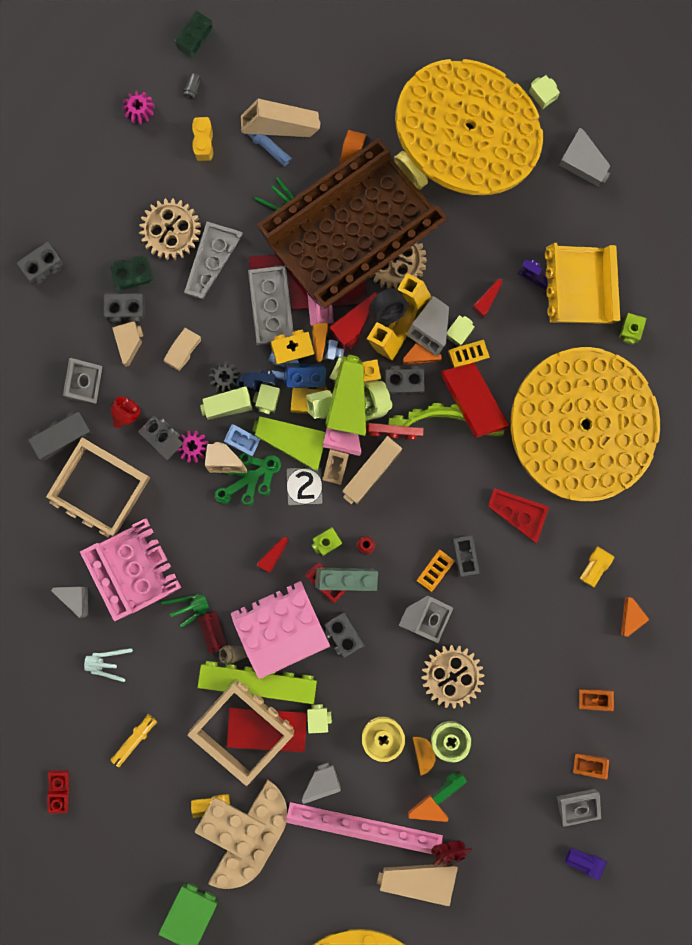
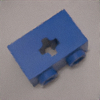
M285 363L284 383L287 387H325L326 368L322 363Z

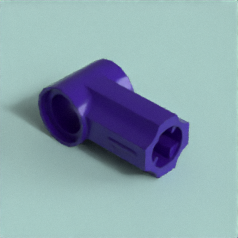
M571 847L567 853L565 864L583 871L584 874L594 879L600 880L607 861L592 854L590 856Z

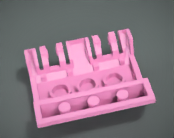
M147 518L133 524V527L102 543H96L80 551L114 621L133 614L181 588L178 580L170 583V581L176 578L175 574H170L165 578L162 573L171 566L169 563L161 565L168 560L161 546L153 548L159 544L158 540H152L147 543L145 539L154 533L152 528L144 531L150 527Z
M301 581L293 584L295 589H292L291 586L287 587L289 594L285 596L278 591L276 592V598L274 594L258 600L260 605H257L256 602L252 603L253 610L250 612L243 607L241 608V614L239 610L231 613L233 623L246 654L259 679L330 647Z

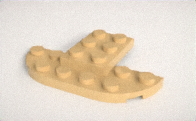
M266 780L248 814L215 796L196 827L195 833L227 851L209 880V885L222 889L241 887L252 881L265 865L285 829L287 819L285 799L279 788L270 780Z

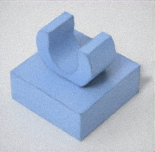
M326 341L323 361L328 362L334 360L335 357L343 356L344 349L337 348L338 341Z

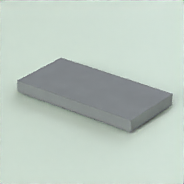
M286 266L248 270L257 346L268 345L271 341H274L273 337L284 334L285 338L293 336Z

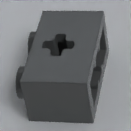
M473 535L452 539L458 576L464 577L480 574Z

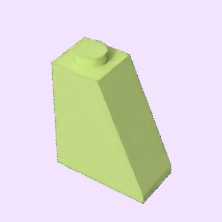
M247 387L204 398V404L200 405L202 415H206L208 420L253 410Z

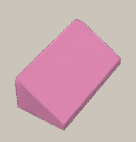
M308 295L310 325L313 326L318 323L334 324L332 304L323 309Z

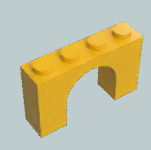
M408 273L397 288L407 301L406 312L399 320L388 327L377 322L367 337L375 351L393 361L406 340V334L411 325L431 299L425 283Z

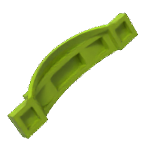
M432 403V406H428V410L425 411L413 409V412L408 413V419H404V416L393 415V418H389L388 425L408 427L418 420L432 417L466 420L456 404L451 405V407H444V404ZM504 430L494 432L488 435L503 436Z

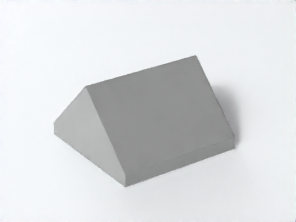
M69 358L63 396L68 400L96 404L103 366Z
M59 587L51 590L79 618L88 616V587Z
M590 789L556 796L563 827L601 819L600 794L597 790Z

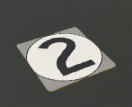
M320 467L318 471H314L311 468L287 469L288 505L322 504Z

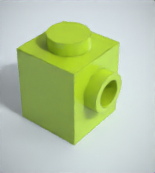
M628 313L624 317L619 338L623 339V342L627 344L638 343L641 340L647 318Z
M332 527L315 537L312 547L317 555L321 553L324 556L341 546L342 542Z

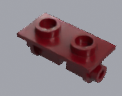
M216 611L197 617L209 654L220 651L227 644Z
M460 840L435 845L431 849V853L435 856L436 861L432 864H442L444 866L455 860L456 862L463 861L467 857L466 854L472 848L465 849L464 842Z

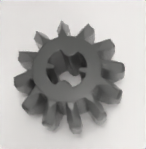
M225 361L224 367L217 363L218 370L213 367L211 368V371L215 374L209 375V379H213L210 385H216L214 389L216 392L221 388L222 393H225L226 389L232 391V386L238 388L235 381L239 379L237 375L240 371L239 369L234 370V364L228 368V362ZM223 374H227L229 380L226 379L227 382H223L220 378L221 376L224 377Z

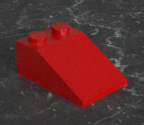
M376 292L330 326V335L335 341H338L337 344L344 351L346 349L350 351L358 345L357 342L371 316L369 306L373 298L378 295Z

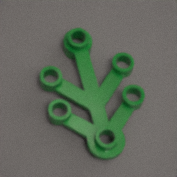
M247 453L241 454L239 457L241 461L244 457H248V461L243 462L245 466L251 464L260 468L255 471L247 469V473H225L227 476L236 475L244 478L228 488H219L215 492V499L220 504H227L230 502L233 493L248 485L246 494L242 496V502L245 506L253 505L258 478L264 474V481L259 485L258 491L262 496L269 495L273 474L277 473L281 468L279 458L271 455L265 459L250 457ZM270 462H274L272 467L268 466ZM263 487H267L266 492H261ZM225 492L224 497H219L220 493ZM250 497L251 501L246 503L245 499Z

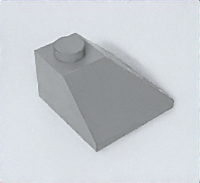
M426 596L406 608L399 626L438 643L453 611V607L430 596Z
M324 763L317 766L318 770L314 771L303 794V804L341 791L333 764Z

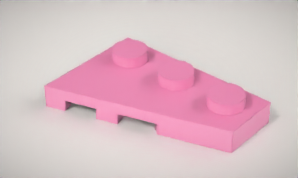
M326 428L323 447L358 456L361 455L358 434Z

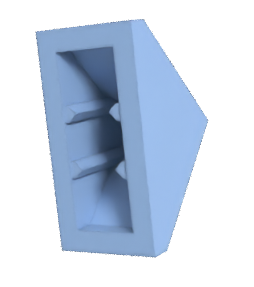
M232 424L224 443L253 456L260 439Z

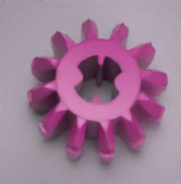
M135 91V96L128 93L129 100L124 99L125 106L122 107L123 112H126L125 117L127 119L131 118L132 123L138 120V123L142 124V119L149 121L147 115L153 116L152 109L155 108L154 104L151 103L152 98L150 96L146 97L145 92L139 95L138 91Z
M187 431V438L183 434L180 436L184 441L182 442V447L177 452H183L180 458L184 459L187 457L188 463L192 461V457L195 463H198L197 456L205 459L202 451L206 452L207 448L203 446H207L209 442L203 441L205 439L204 434L198 438V431H195L193 436L191 431ZM192 442H195L197 446L196 450L193 449L194 451H191L188 447L189 444L192 445Z

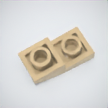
M184 328L164 358V363L180 371L190 359L191 352L200 343L201 336Z

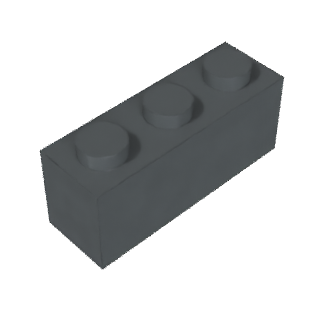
M73 411L65 416L66 419L61 422L57 420L49 424L48 429L44 431L39 430L32 434V438L28 440L39 460L45 461L79 442L81 438H86L93 434L82 413Z

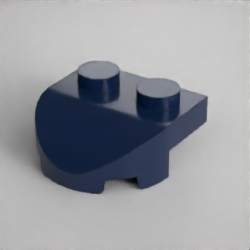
M261 370V373L248 372L239 377L236 386L242 388L244 384L248 390L257 391L259 384L277 387L278 379L275 374H272V371Z

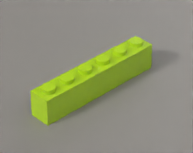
M206 661V664H201L198 688L224 692L237 679L244 685L246 684L250 692L254 695L258 694L260 697L314 704L317 680L313 679L314 676L302 674V678L294 677L295 673L283 672V675L275 674L274 672L259 679L253 667L245 666L244 670L237 669V665L225 664V667L217 666L218 662Z

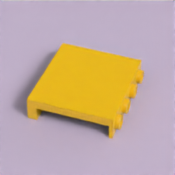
M557 243L547 246L545 259L547 260L546 278L548 279L547 297L549 298L548 316L550 317V323L613 324L620 321L616 246L609 245L605 248L557 246Z

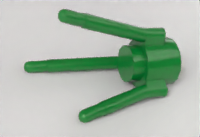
M277 177L276 181L288 197L284 196L273 185H271V189L284 200L281 205L283 206L295 197ZM253 198L255 201L274 210L279 209V207L263 199Z
M197 593L192 596L164 600L160 603L163 605L193 600L190 601L191 605L170 614V617H174L191 609L194 612L198 611L180 624V627L183 628L198 616L206 613L205 610L209 606L204 594L199 596Z

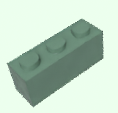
M316 568L315 587L319 590L377 591L378 571L374 569Z

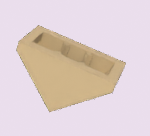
M330 449L323 477L324 481L342 484L349 454Z

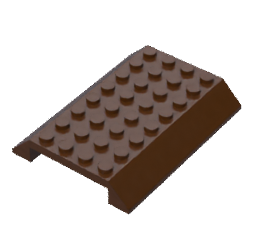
M377 138L257 224V227L270 248L312 300L323 309H326L445 223L448 217L437 205L433 207L391 159L390 150L380 138Z

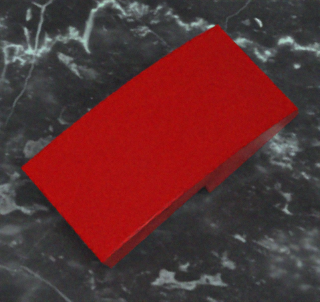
M50 770L48 773L49 792L47 794L48 813H68L69 770Z

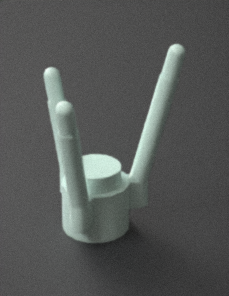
M131 648L93 653L92 656H86L85 671H91V674L125 682L124 678L99 671L102 670V667H117L115 664L103 663V659L100 657L130 653L133 650Z

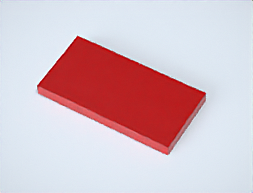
M475 363L442 371L441 376L475 438L505 430L509 427L507 420Z
M229 708L227 747L271 750L284 736L254 709ZM277 711L280 718L288 720L289 724L294 727L293 737L280 751L305 752L307 712Z

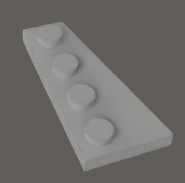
M206 222L184 291L185 295L204 299L243 236V232Z

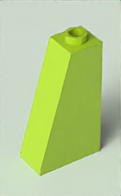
M342 356L325 423L327 428L365 436L363 364L357 356Z
M260 416L259 421L255 420L253 432H256V437L314 471L319 470L324 449L325 432Z

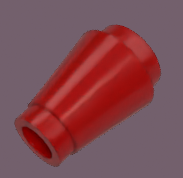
M363 536L359 538L356 546L361 554L369 555L375 550L376 544L370 536ZM365 541H368V543H370L369 548L363 547V543Z

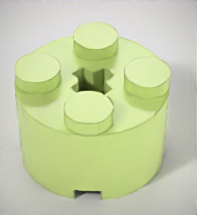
M377 380L364 382L365 421L385 416L388 410L392 408L386 384L383 381Z
M446 721L439 724L433 730L431 745L433 751L440 759L446 762H458L468 755L471 747V737L461 724L455 721ZM449 737H451L452 739H456L453 741V746H451L450 744L446 745V743L448 742L447 739Z

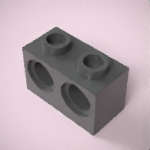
M46 242L17 262L32 285L42 283L47 275L58 272L62 268L61 266L64 265L49 242ZM48 256H54L51 263H45ZM37 266L38 271L35 274H30V269Z
M104 294V317L110 323H121V320L139 323L140 320H145L144 295ZM119 305V311L111 313L112 306ZM138 305L139 309L137 312L131 313L130 307Z
M399 366L389 367V370H385V384L389 394H424V369H419V366H409L408 369H400ZM413 375L417 376L419 378V383L415 385L411 384L409 382V377ZM397 376L400 378V383L393 385L390 382V378Z
M153 416L138 432L168 460L183 445L178 439L180 434L173 428L169 430L170 425L163 418L159 421Z
M345 613L324 624L326 628L323 631L328 639L333 638L336 645L333 647L339 656L343 655L345 658L364 646ZM335 622L342 623L343 631L335 633L332 630V625ZM344 639H351L353 641L351 649L346 650L342 647Z

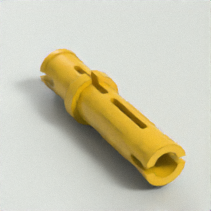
M147 714L141 724L133 729L132 735L110 759L113 764L117 763L116 766L121 767L122 763L141 740L146 739V734L157 723L154 717L151 718L152 716Z

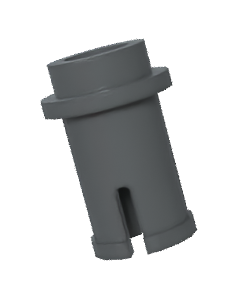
M195 73L190 74L187 86L183 89L184 96L188 99H194L198 95L197 89L202 78Z

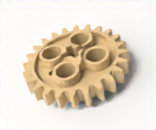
M166 198L164 199V204L157 201V207L151 204L152 211L145 210L147 217H141L145 224H139L140 228L144 229L139 234L140 236H145L142 242L147 243L146 249L152 248V255L158 252V258L165 255L166 260L170 256L176 260L178 254L184 258V251L190 254L188 248L195 249L196 247L193 242H199V238L196 235H201V231L197 229L201 227V224L196 222L199 220L198 215L193 216L195 210H189V204L183 207L182 200L176 204L174 198H172L171 203H168ZM166 213L173 214L170 220L164 219ZM187 224L188 228L185 231H180L179 226ZM173 227L174 231H167V228ZM155 228L162 229L159 235L152 234ZM170 239L177 240L174 246L167 245Z
M414 244L406 250L412 252L411 256L405 257L403 253L396 257L399 259L396 263H393L395 259L387 264L389 266L387 270L380 269L371 275L370 278L374 277V283L380 281L381 288L386 284L387 289H390L391 286L397 289L406 275L398 273L402 268L406 269L408 274L416 278L417 276L422 277L423 272L421 270H426V265L422 263L427 262V258L423 257L426 255V251L421 250L423 244Z
M450 645L449 650L442 646L441 653L436 649L435 657L429 655L431 662H424L428 665V668H422L426 675L421 676V679L427 680L422 686L429 687L426 694L433 693L431 700L438 698V705L444 701L445 708L448 707L449 703L452 704L453 708L456 707V703L463 707V701L470 704L469 697L476 699L477 697L474 692H481L477 686L484 685L482 681H479V678L484 677V674L479 673L483 666L476 665L480 660H473L474 653L467 655V648L461 652V646L459 645L456 650H454L453 645ZM453 658L460 659L461 665L458 668L451 667L450 662ZM467 666V670L455 677L456 681L449 680L442 686H438V683L450 677V672L457 673ZM437 668L444 670V677L441 679H437L434 676V671ZM465 674H469L471 677V682L468 685H463L461 682V677ZM447 685L454 686L455 692L452 695L445 694V687Z

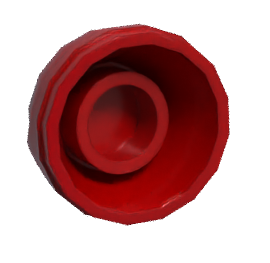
M117 397L111 405V416L115 428L133 423L141 413L140 407L126 397Z

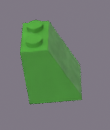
M184 883L158 935L178 945H198L219 900L215 899L216 896L206 891L203 893L199 891L198 887L192 883Z

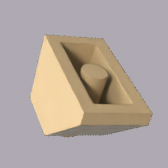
M135 321L112 328L122 363L125 367L129 366L142 344L141 337L144 336L141 326H137Z
M221 442L207 444L205 467L210 473H247L243 462L226 444Z

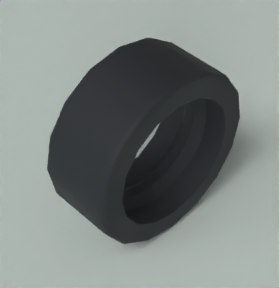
M390 288L380 292L373 298L369 306V312L376 322L381 325H389L404 315L408 304L401 292ZM393 303L391 307L383 311L388 305Z

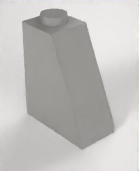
M579 128L559 166L599 187L600 183H605L610 175L607 172L610 164L585 131Z
M433 296L406 334L437 357L446 344L449 306Z

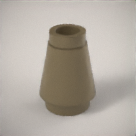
M225 645L219 651L221 662L227 665L248 657L243 646Z

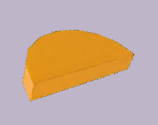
M413 737L420 776H422L433 767L436 761V754L427 739Z

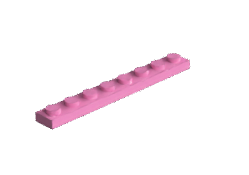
M291 802L286 823L429 854H432L431 849L435 845L442 844L443 835Z

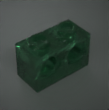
M196 10L175 40L177 49L193 59L214 30L212 20Z
M136 256L132 258V261L125 262V260H121L110 266L114 285L118 292L155 283L147 257ZM140 266L146 267L143 274L136 273ZM121 271H126L127 276L125 278H118Z

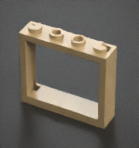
M81 438L46 497L51 500L49 503L53 506L66 508L67 511L65 513L74 518L77 516L84 519L82 523L91 528L93 526L100 529L99 533L109 538L110 535L115 536L150 477L88 440ZM86 449L140 480L112 528L58 497Z
M235 679L194 724L187 736L247 786L293 737L294 727L289 724L288 720L280 718L278 716L279 713L273 707L265 705L264 700L258 694L254 695L250 692L246 684L244 685ZM233 693L237 694L284 735L251 771L202 730L203 726Z

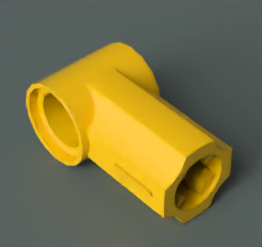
M597 546L589 558L590 562L579 579L587 585L595 587L603 572L611 565L614 556Z
M229 794L215 796L230 804ZM214 796L212 798L191 801L193 818L203 817Z

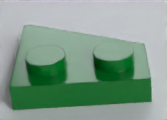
M454 771L446 777L447 781L432 798L437 805L467 782L460 771L458 773Z

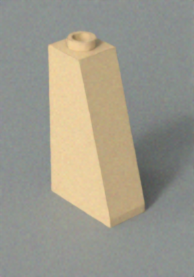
M257 99L241 115V131L244 134L311 137L320 129L318 112Z
M387 436L342 491L345 494L343 498L351 505L353 502L358 504L398 457L402 448Z
M449 863L444 866L442 864L386 867L383 869V873L379 872L377 884L380 885V891L450 906L458 866L455 863Z

